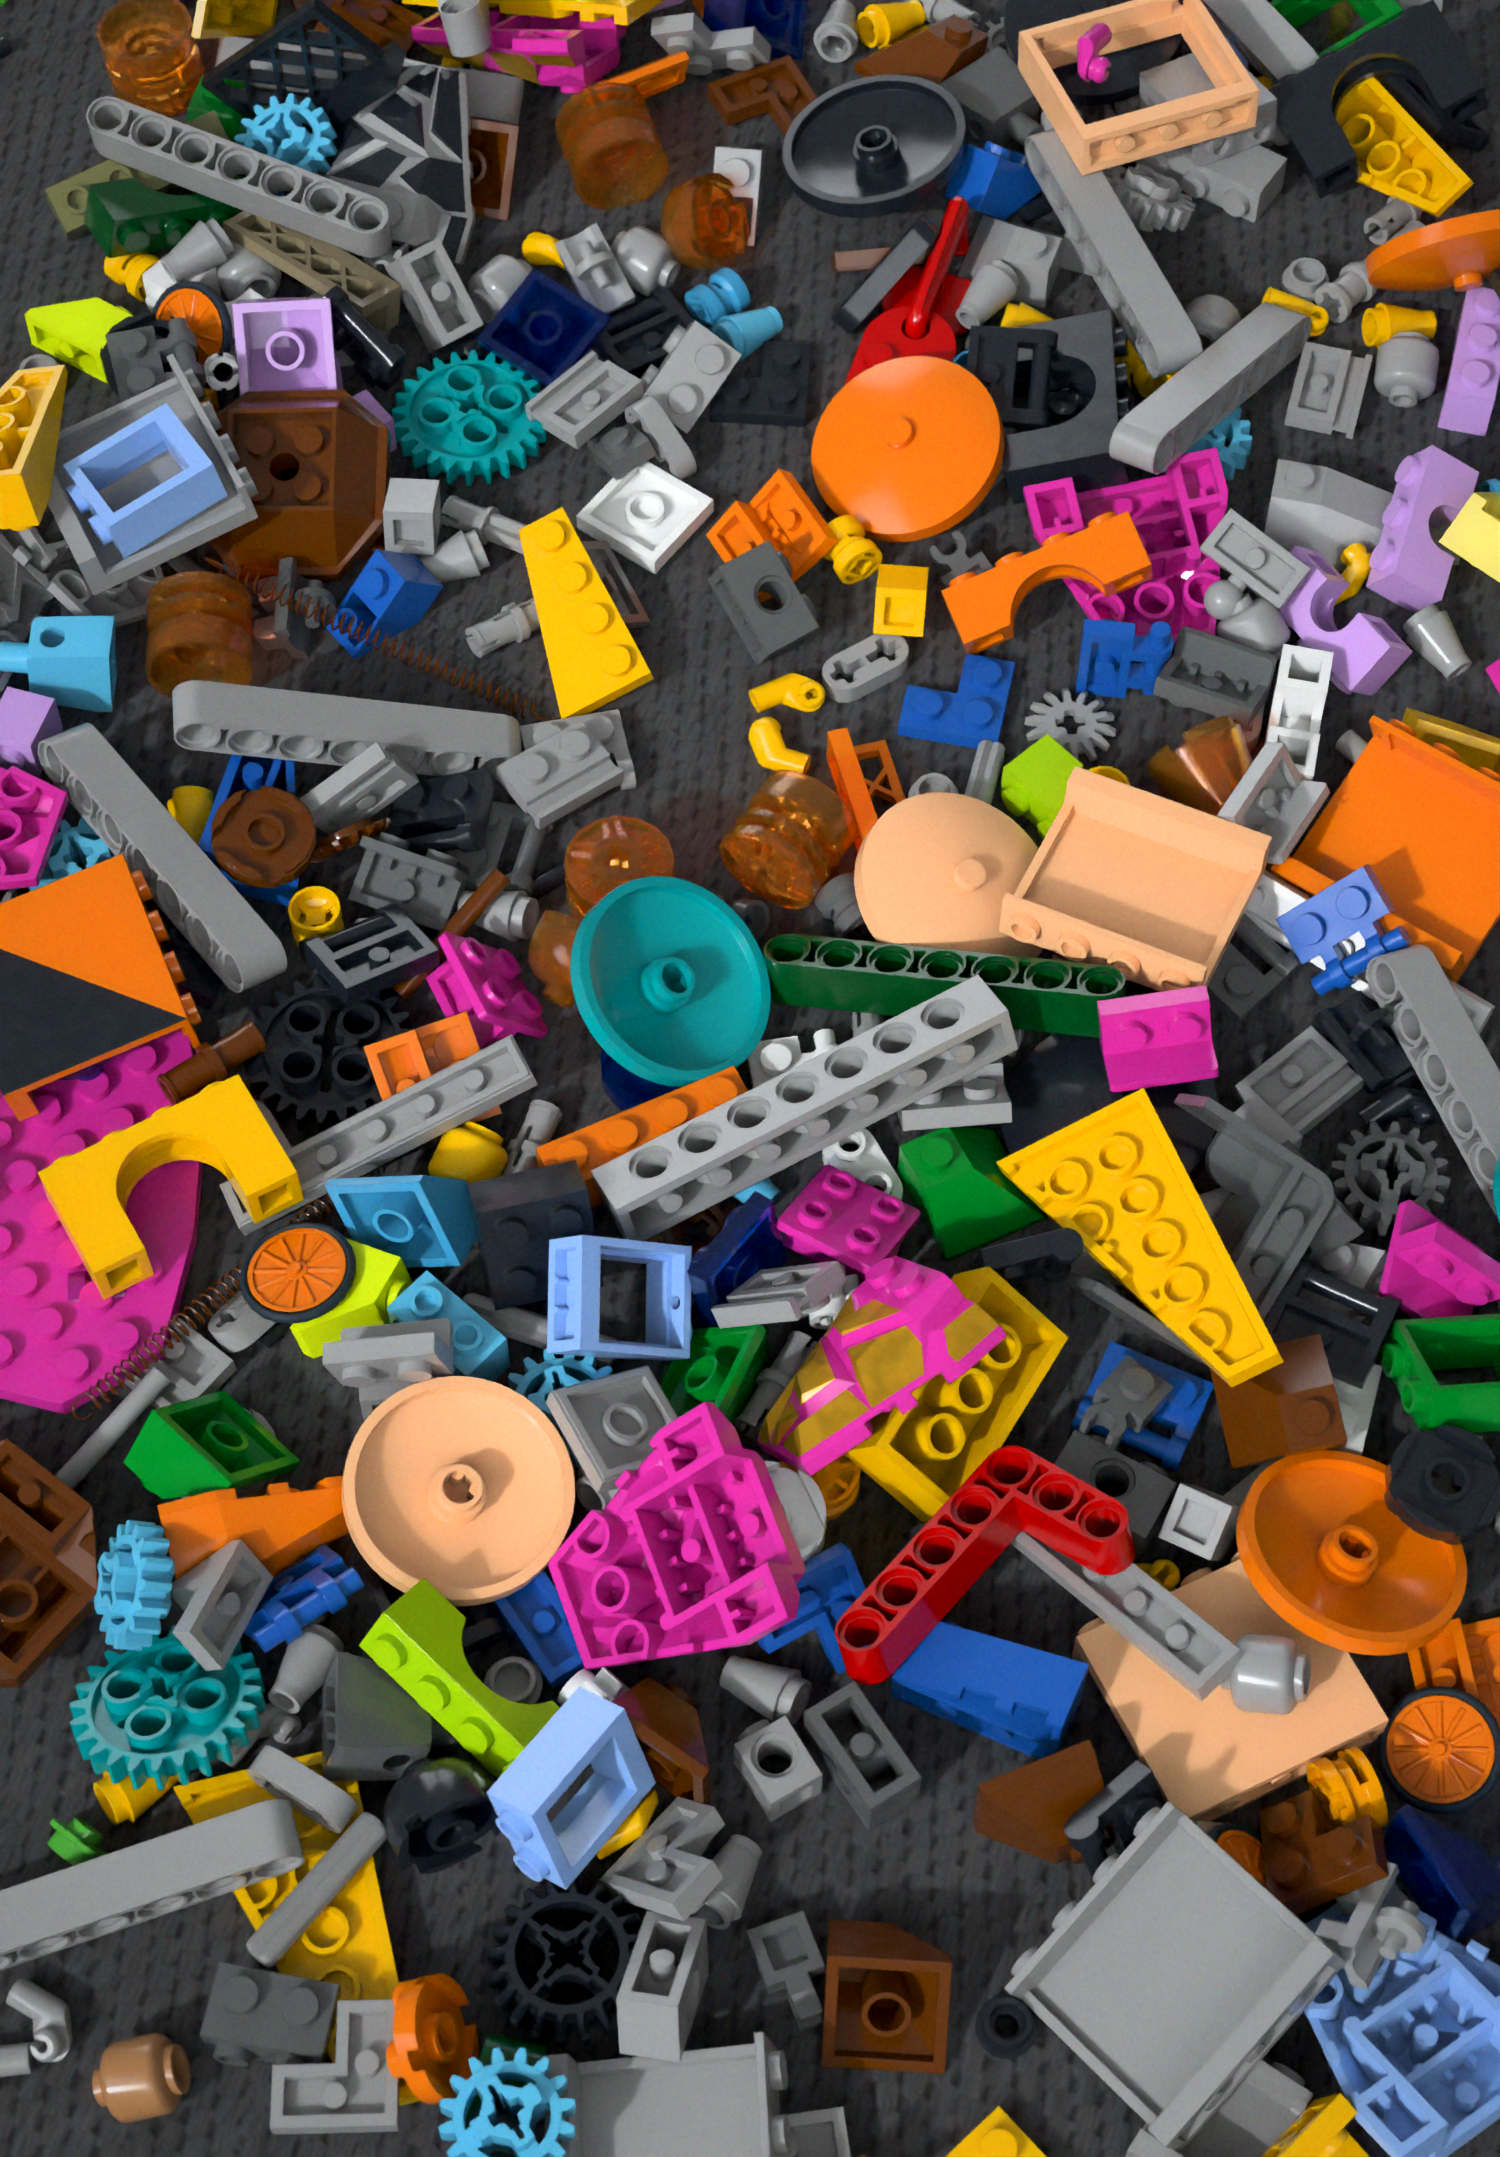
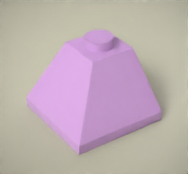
M283 297L237 300L232 304L237 365L239 367L240 396L247 391L338 390L331 298Z

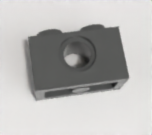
M770 540L719 566L707 580L757 665L804 641L819 628L816 622L817 612L812 601L807 595L800 594L791 578L792 569L787 558L781 551H775ZM758 592L770 594L776 601L777 610L771 611L764 608L758 600Z
M1074 1430L1054 1465L1096 1489L1097 1486L1102 1484H1112L1121 1489L1123 1494L1112 1498L1124 1505L1128 1512L1135 1544V1557L1141 1559L1172 1504L1177 1482L1169 1479L1167 1473L1153 1463L1146 1461L1138 1463L1119 1453L1117 1448L1108 1452L1103 1448L1106 1441L1105 1438L1097 1435L1086 1436Z
M852 1681L804 1711V1738L868 1832L919 1801L922 1777L855 1681Z

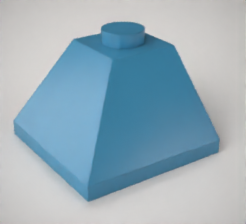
M428 1175L334 1178L329 1179L325 1185L352 1240L401 1257L406 1268L461 1266L477 1239L466 1180Z

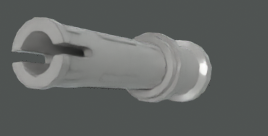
M1411 220L1386 242L1425 225L1420 221ZM1365 259L1362 262H1350L1341 269L1336 280L1322 284L1315 291V304L1325 308L1329 319L1334 323L1345 321L1350 317L1354 306L1359 302L1369 301L1377 292V288L1372 287L1368 282Z

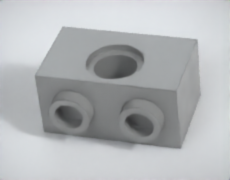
M439 237L385 266L389 277L401 284V299L430 352L484 325Z
M646 1912L616 1998L619 2053L681 2062L709 1975L707 1919L688 1917L685 1921H681L657 1912Z

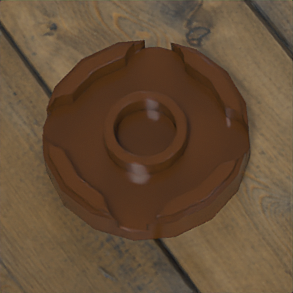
M260 786V790L247 792V789L234 793L219 806L212 821V852L219 867L235 881L254 888H275L294 881L308 868L316 851V827L309 808L294 794L276 787Z

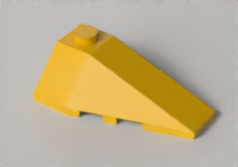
M65 364L17 370L0 388V530L22 531L40 525L51 496L68 374Z

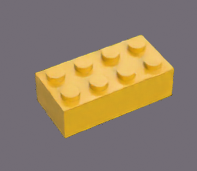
M990 1266L954 1274L951 1280L964 1298L976 1302L1001 1326L1007 1336L965 1374L950 1384L939 1373L913 1390L911 1393L917 1400L918 1405L905 1414H902L898 1407L895 1406L889 1412H880L871 1418L870 1422L873 1425L872 1436L844 1454L923 1522L929 1521L992 1452L1002 1447L1069 1338Z

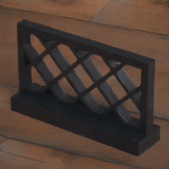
M311 0L205 73L201 86L243 117L254 120L257 116L253 107L256 104L270 107L271 96L275 95L280 104L285 103L288 96L286 87L307 89L309 91L308 98L313 101L316 108H323L330 119L332 127L335 128L397 88L407 51L394 41H391L384 47H380L323 2ZM315 18L330 29V32L308 30L307 22ZM278 42L300 43L302 52L279 49ZM310 45L333 47L334 56L312 53ZM343 49L359 51L366 58L362 60L344 57ZM250 61L271 62L273 71L251 68ZM282 64L303 66L306 75L283 72ZM314 68L337 71L338 77L334 79L315 76ZM222 80L244 81L245 89L232 88ZM254 83L276 85L277 93L256 91ZM295 96L299 103H301L306 98L302 96ZM302 123V127H305L308 133H313L309 125Z

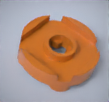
M444 1973L399 1982L393 1990V2005L395 2008L393 2018L394 2040L389 2042L386 2049V2061L389 2071L396 2079L405 2078L412 2093L426 2104H439L440 2100L445 2098L456 2099L457 2094L451 2088L450 2078L452 2075H457L468 2080L472 2076L468 2060L473 2056L479 2060L476 2024L465 2026L463 2015L459 2006L470 2005L461 1986L452 1977Z

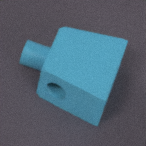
M36 617L32 620L29 643L1 641L0 671L28 674L30 692L55 698L56 705L94 712H112L118 673L115 617Z

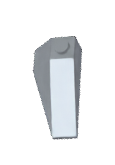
M1278 459L1264 534L1289 553L1295 546L1318 551L1336 571H1344L1347 566L1341 561L1340 556L1345 548L1358 542L1366 547L1367 553H1372L1379 544L1384 527L1382 516L1386 507L1392 501L1393 493L1328 467ZM1452 522L1440 528L1429 524V532L1434 543L1443 551L1454 556L1452 565H1459L1460 556L1439 542Z

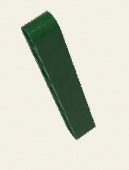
M803 934L778 935L770 939L764 946V960L770 981L771 998L778 1003L786 1005L897 1016L979 975L1008 1009L1013 1029L1100 1038L1097 1001L1126 997V980L1123 972L1116 967L1101 964Z

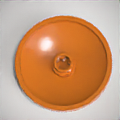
M1500 209L1436 222L1400 235L1382 244L1365 259L1369 284L1381 290L1424 292L1454 288L1456 292H1463L1482 286L1483 281L1488 280L1489 274L1494 269L1500 268Z
M908 356L888 360L854 377L843 386L827 405L813 437L811 464L814 480L821 496L836 517L843 515L856 517L863 526L866 537L886 542H910L929 538L961 522L979 506L989 493L998 476L1003 460V423L1000 413L985 386L977 377L960 365L929 356Z
M1321 1450L1286 1456L1268 1466L1256 1478L1240 1507L1237 1517L1236 1542L1239 1557L1248 1578L1259 1595L1280 1617L1305 1635L1331 1647L1351 1653L1375 1656L1395 1655L1418 1649L1436 1638L1448 1625L1465 1594L1467 1564L1462 1544L1450 1545L1443 1541L1430 1539L1418 1534L1409 1528L1398 1515L1393 1514L1388 1509L1384 1499V1494L1387 1490L1385 1483L1386 1465L1357 1454L1333 1450Z

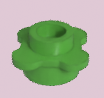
M74 1816L70 1822H62L53 1817L49 1822L56 1829V1832L47 1844L73 1866L109 1854L98 1845L104 1836L83 1819Z

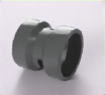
M854 873L840 874L831 879L820 889L815 897V906L826 919L833 920L835 923L834 932L839 938L863 941L872 936L858 907L854 886Z

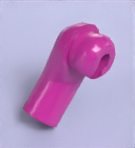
M1104 23L1094 24L1077 41V72L1086 82L1093 80L1096 83H1102L1106 81L1110 73L1106 71L1111 66L1109 59L1104 56L1099 57L1100 50L1112 39L1111 29Z

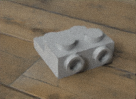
M1000 1058L898 1110L897 1114L902 1130L912 1131L1012 1123V1105L1004 1085L1002 1059Z

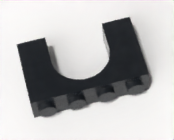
M1430 0L1421 6L1414 5L1407 8L1397 19L1379 29L1372 28L1365 31L1350 45L1339 51H1330L1323 54L1310 67L1297 74L1283 76L1275 82L1273 87L1268 89L1277 98L1276 123L1319 199L1362 177L1357 155L1336 120L1338 108L1343 98L1360 82L1381 75L1399 76L1413 82L1424 93L1445 131L1488 108L1485 86L1434 0Z
M1111 309L1015 327L1045 329L1058 333L1057 350L1052 352L1048 391L1072 388L1089 392L1094 396L1088 406L1069 421L1052 427L1004 435L1003 472L1014 505L1026 503L1023 487L1072 477L1076 493L1129 484L1128 464L1111 458L1109 454V445L1114 429L1118 422L1132 410L1129 397H1124L1123 393L1131 390L1128 364L1126 361L1121 362V357L1129 355L1125 327L1116 328ZM1019 348L1014 397L1029 395L1033 352L1031 349Z

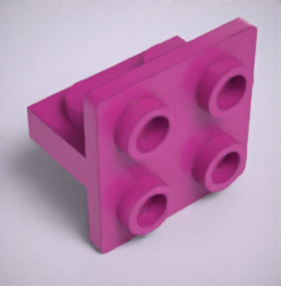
M447 931L438 938L447 960L426 977V980L446 1018L467 1011L480 1050L511 1034L514 1036L517 1032L538 1039L543 1038L549 1032L541 1017L543 1012L542 1006L536 997L526 989L519 975L521 967L510 952L503 948L496 949L484 945L474 938H464Z
M1206 985L1097 1001L1099 1041L1111 1092L1116 1093L1192 1082L1219 1076L1218 1062L1212 1042L1210 999Z
M825 1165L778 1219L777 1229L786 1233L784 1246L817 1263L839 1261V1263L845 1266L846 1276L851 1274L858 1275L860 1285L866 1280L865 1275L873 1265L883 1259L898 1255L902 1241L918 1223L921 1212L902 1202L897 1197L888 1195L853 1177L848 1172L839 1170L831 1165Z
M1412 1200L1401 1202L1398 1207L1380 1283L1379 1295L1384 1297L1386 1293L1403 1299L1400 1310L1413 1319L1472 1315L1474 1307L1483 1306L1500 1299V1263L1485 1254L1481 1247Z

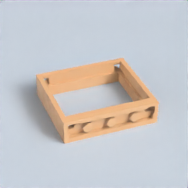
M1132 0L1019 31L1018 69L1082 176L1256 127L1259 89L1201 0H1183V5H1180L1178 0ZM1104 23L1111 29L1112 39L1100 50L1099 56L1181 33L1215 86V89L1085 125L1052 69L1077 62L1078 39L1094 24Z

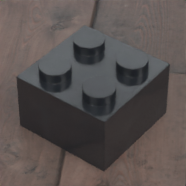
M576 1160L467 1184L484 1279L495 1311L548 1299L549 1240L577 1235L596 1236L588 1188ZM600 1265V1287H603L604 1282Z

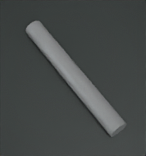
M153 1367L61 1468L55 1477L73 1490L171 1381L156 1367Z

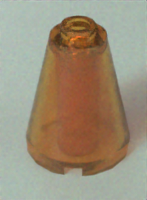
M1230 716L1218 717L1182 734L1185 742L1174 752L1171 751L1167 744L1149 761L1147 770L1152 779L1174 802L1217 817V814L1253 763L1243 728L1236 717L1232 720Z

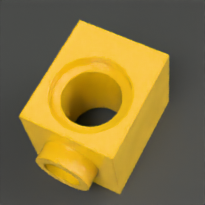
M879 564L874 634L923 637L929 567Z

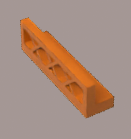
M846 727L827 731L826 759L858 853L865 836L878 820L872 803L874 796L876 795L894 805L905 800V796L886 740L853 746ZM873 757L879 758L882 771L874 782L864 778L859 760ZM885 780L889 789L882 787Z

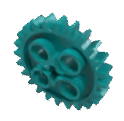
M471 350L468 360L461 361L456 352H451V363L445 365L435 357L433 358L434 370L430 372L425 368L418 367L416 368L418 381L413 379L404 380L405 392L396 393L397 407L392 408L396 442L401 443V451L404 457L412 455L413 467L415 469L427 464L429 478H433L443 471L446 472L447 484H451L458 475L464 476L467 486L472 485L474 477L477 475H481L487 484H491L493 472L498 471L505 478H509V465L511 464L525 469L527 467L526 455L537 457L539 455L538 443L546 442L547 433L543 429L542 423L538 420L532 422L527 419L525 404L541 392L540 380H530L529 368L527 367L514 371V361L511 357L503 363L497 364L495 352H491L484 361L478 360L475 350Z
M176 1625L171 1627L166 1638L159 1639L158 1635L152 1634V1646L150 1648L143 1647L142 1651L127 1650L121 1655L114 1651H105L104 1654L108 1665L106 1667L89 1666L87 1670L91 1682L77 1683L75 1688L79 1700L70 1702V1709L74 1718L70 1721V1725L82 1759H90L96 1774L108 1770L113 1784L119 1783L127 1775H130L133 1788L137 1790L145 1783L148 1777L155 1779L158 1790H163L169 1776L177 1775L183 1786L189 1785L190 1771L198 1768L204 1775L209 1777L213 1775L210 1762L217 1758L226 1763L233 1762L230 1746L248 1747L250 1745L247 1730L260 1729L261 1722L258 1712L266 1709L263 1696L265 1688L260 1670L256 1668L253 1654L251 1652L243 1653L240 1641H238L224 1669L206 1671L172 1633Z

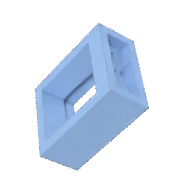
M167 403L62 465L72 485L65 488V491L73 505L81 515L87 511L92 514L93 517L89 518L88 522L100 542L104 546L112 542L124 559L228 496L214 464ZM168 450L183 471L113 513L98 492Z
M577 1235L549 1240L547 1353L649 1362L689 1359L690 1342L693 1334L691 1324L692 1246L590 1235ZM601 1259L647 1264L645 1343L599 1339Z
M579 1686L487 1791V1794L498 1815L496 1825L509 1839L516 1853L513 1857L516 1866L534 1881L541 1882L545 1878L566 1890L656 1782L625 1709ZM590 1763L594 1773L550 1824L546 1813Z

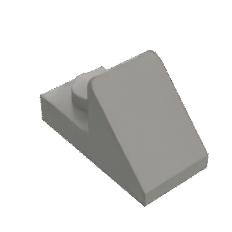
M241 1539L232 1540L172 1583L170 1596L184 1611L172 1633L206 1671L224 1669L273 1579L270 1572Z

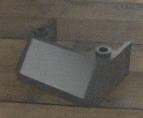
M1179 1093L1174 1101L1175 1104L1218 1131L1207 1149L1205 1165L1211 1179L1229 1191L1230 1194L1213 1220V1224L1264 1321L1333 1205L1334 1188L1332 1182L1321 1170L1212 1098ZM1072 1273L1069 1274L1065 1283L1133 1327L1207 1365L1125 1287L1118 1295L1098 1281Z

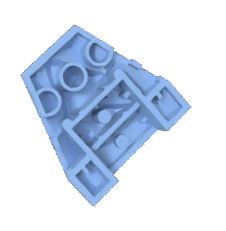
M1336 1903L1306 1925L1315 1933L1322 1919L1330 1918L1348 1922L1351 1915L1342 1914L1339 1904ZM1419 1911L1416 1918L1423 1923L1427 1931V1938L1419 1952H1399L1395 1960L1383 1958L1368 1989L1351 1986L1345 1967L1342 1966L1304 2010L1347 2101L1358 2112L1354 2116L1355 2119L1390 2157H1448L1500 2119V1966L1487 1959L1488 1948L1472 1939L1467 1947L1435 1930L1437 1920Z

